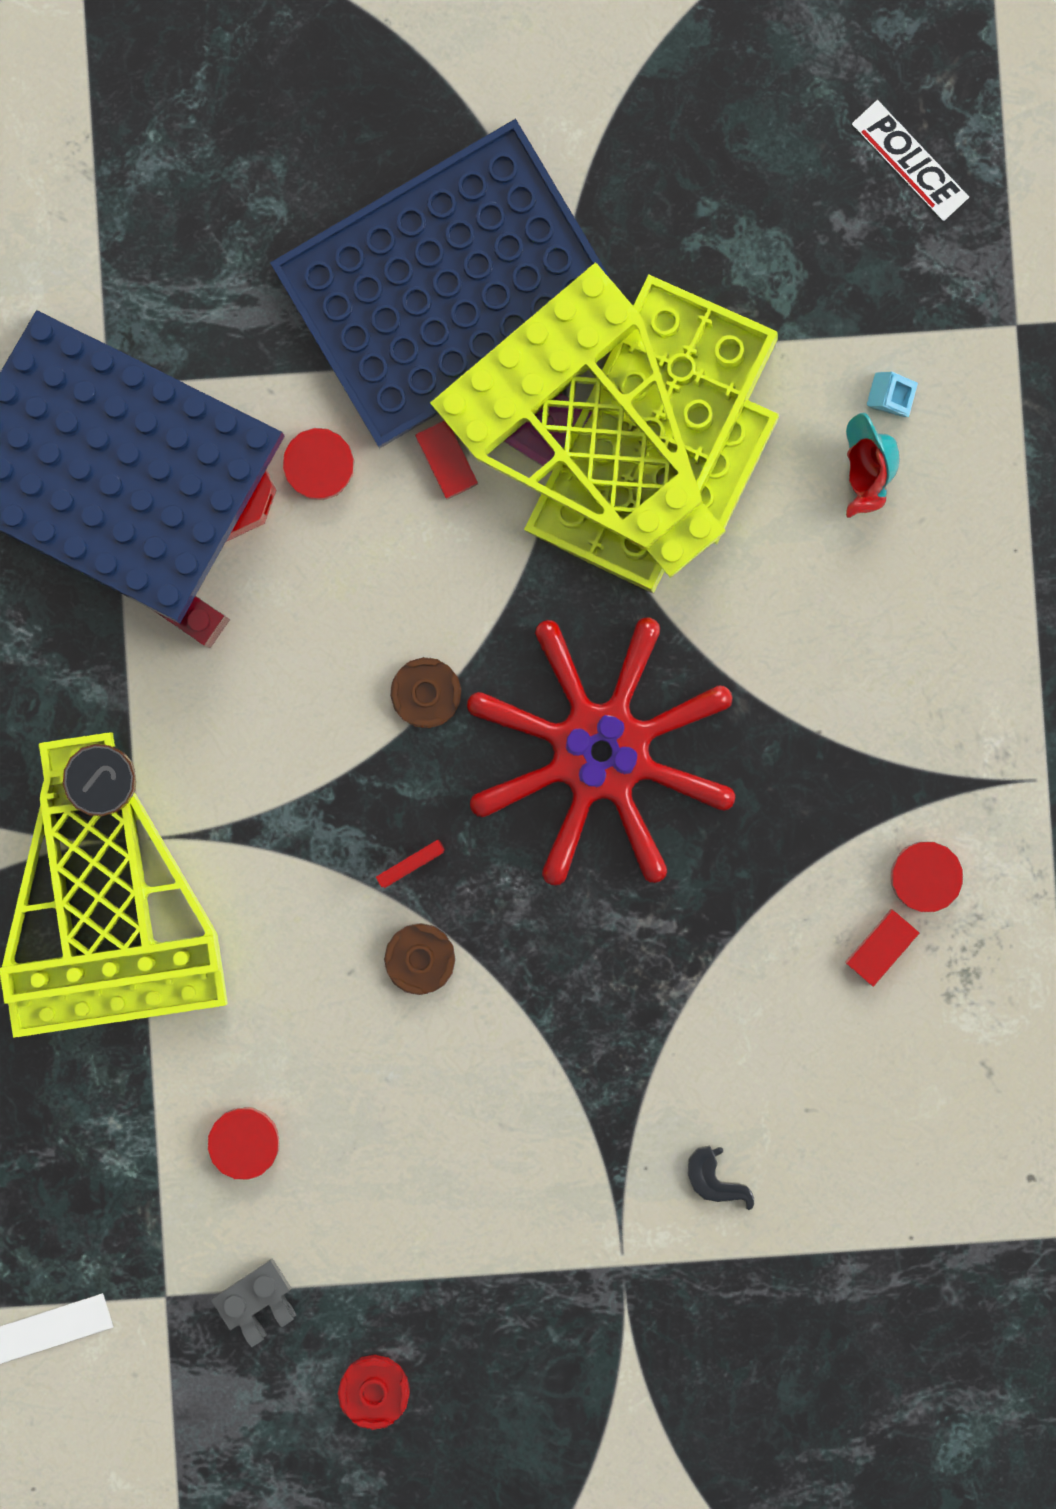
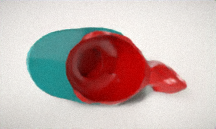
M866 413L855 415L848 422L846 428V436L850 448L847 452V457L850 461L849 482L858 495L847 506V518H851L858 513H869L882 508L886 503V486L893 480L899 468L900 455L896 440L888 434H878Z

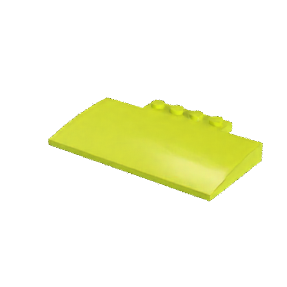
M648 275L633 307L643 318L702 498V503L725 529L779 419L778 413L749 401L778 340V332ZM638 329L611 350L602 369L608 379L624 395L631 393L653 374ZM654 384L633 402L632 407L669 451L675 453L677 445L658 387ZM594 385L586 403H595L596 385ZM601 385L600 404L618 405ZM583 409L574 427L592 428L594 410ZM599 410L597 429L618 430L619 412ZM591 411L592 414H591L590 418L588 419V421L586 422V424H585V426H584V423H585V421H586V419H587V416H588L589 412ZM624 412L622 431L641 432ZM572 433L570 452L590 454L592 435ZM597 435L595 454L615 456L617 437ZM622 437L620 456L641 458L642 439ZM647 440L645 458L664 459ZM572 459L588 478L589 460ZM594 460L593 479L613 481L614 462ZM619 462L618 481L638 483L640 464ZM559 464L553 469L545 487L596 514L604 512L566 465ZM645 464L643 483L664 485L665 466ZM671 467L669 481L677 475ZM595 486L611 505L612 487ZM617 487L615 507L636 508L638 489ZM642 489L641 504L658 490ZM542 494L524 528L526 532L653 594L664 574V570L648 551ZM617 513L622 520L629 515L628 513ZM720 537L713 543L717 545Z

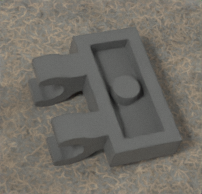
M273 1258L211 1299V1302L229 1330L240 1325L242 1333L251 1347L264 1340V1337L267 1336L254 1314L269 1305L276 1321L281 1327L294 1320L293 1317L297 1315L284 1296L292 1287Z

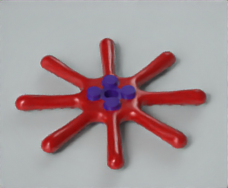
M645 617L636 624L611 699L603 704L593 703L586 696L558 624L552 620L542 621L536 627L535 634L570 703V715L561 723H552L482 692L472 694L467 702V709L471 715L544 739L553 747L554 755L552 761L545 767L476 793L470 799V809L477 817H486L552 783L562 782L567 784L572 790L573 800L542 870L544 881L550 885L557 886L566 880L590 806L596 800L607 799L616 806L643 877L650 883L660 882L667 875V867L633 801L632 789L635 784L641 780H651L722 811L729 810L735 803L736 797L733 789L728 786L655 762L649 755V744L657 736L729 708L733 700L732 693L725 686H716L650 720L641 721L634 718L630 713V701L660 634L659 623L653 618ZM604 741L610 746L611 756L607 761L599 762L592 757L591 747L595 742Z

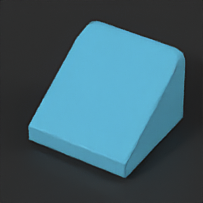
M877 372L874 375L867 406L895 415L909 417L918 383L894 372Z

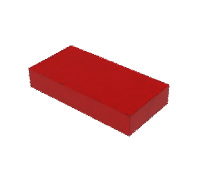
M445 421L415 434L446 500L478 485L452 429Z
M438 839L376 876V879L381 887L386 888L441 855L445 849Z
M890 909L845 963L874 987L920 932L897 912Z

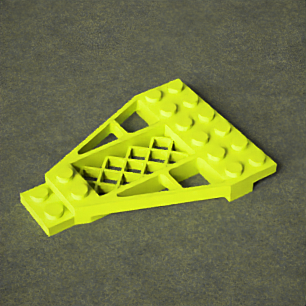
M596 262L430 402L478 462L488 465L648 551L669 578H672L726 532L724 527L702 503V498L643 318ZM638 329L653 374L631 393L624 395L619 392L596 363L633 331ZM589 370L595 378L580 376ZM576 383L596 385L595 403L575 402ZM654 384L658 387L677 445L675 453L669 451L632 407L633 402ZM571 385L569 401L553 400ZM601 385L618 405L600 404ZM549 406L569 408L567 427L547 425ZM543 408V416L541 423L537 419L535 414ZM574 408L594 410L592 428L572 427ZM599 410L619 412L618 430L597 429ZM624 412L641 432L622 431ZM526 422L531 423L555 452L554 457L530 478L487 456ZM549 432L566 433L565 451ZM572 433L592 435L590 454L570 452ZM597 435L617 437L615 456L595 454ZM622 437L642 439L641 458L620 456ZM647 440L664 459L645 458ZM572 459L589 460L588 478ZM594 460L614 462L613 481L593 479ZM619 462L640 464L638 483L618 481ZM564 464L604 512L596 514L538 482L556 466ZM645 464L665 466L664 485L643 483ZM671 467L677 475L669 481ZM595 486L612 487L611 505ZM617 487L638 489L636 508L615 507ZM642 489L658 490L641 504ZM617 513H628L629 515L622 520Z
M113 733L39 743L44 775L40 794V808L5 956L0 968L4 1004L8 1003L13 1038L226 1006L228 1004L218 934L136 793L133 794L130 802L121 809L122 816L117 812L111 814L120 823L110 837H107L94 827L100 816H93L87 822L73 812L80 810L76 809L66 797L63 787V773L70 757L81 748L93 744L115 747ZM63 813L57 822L56 814ZM69 816L85 827L74 843L58 832ZM140 819L174 877V884L150 887L145 883L136 825L137 820ZM123 828L125 830L128 852L114 842ZM89 831L105 842L94 858L78 847ZM45 835L55 900L48 903L29 905L28 900ZM60 841L69 847L63 858ZM110 846L126 857L115 873L99 862ZM74 852L90 862L79 878L63 867ZM128 864H130L133 887L119 877ZM94 867L110 877V880L100 893L84 883ZM65 876L75 883L68 894ZM115 882L131 893L120 909L104 898ZM79 887L95 898L85 914L69 903ZM180 888L202 925L205 934L204 936L157 942L154 940L148 895L152 892ZM134 898L138 922L125 913V910ZM100 902L116 913L105 929L89 918ZM55 908L63 957L16 963L15 955L25 913L27 911ZM70 912L80 919L74 928L72 927ZM120 917L136 928L126 944L109 933ZM84 923L101 934L90 950L74 939ZM140 934L142 945L130 947ZM105 938L119 947V949L95 952ZM76 948L84 954L77 955Z

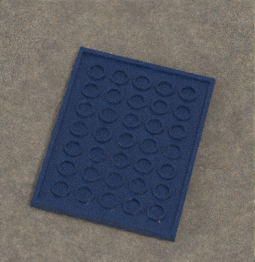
M516 118L270 262L379 449L438 415L439 413L430 402L595 262L609 277Z
M36 310L0 372V532L180 624L285 436L282 431Z

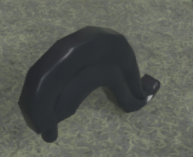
M710 1145L697 1148L688 1158V1177L693 1190L704 1200L723 1202L742 1199L746 1201V1209L751 1210L754 1206V1196L747 1185L721 1182L716 1177L718 1163L715 1156L722 1154L723 1148L718 1147L712 1150Z

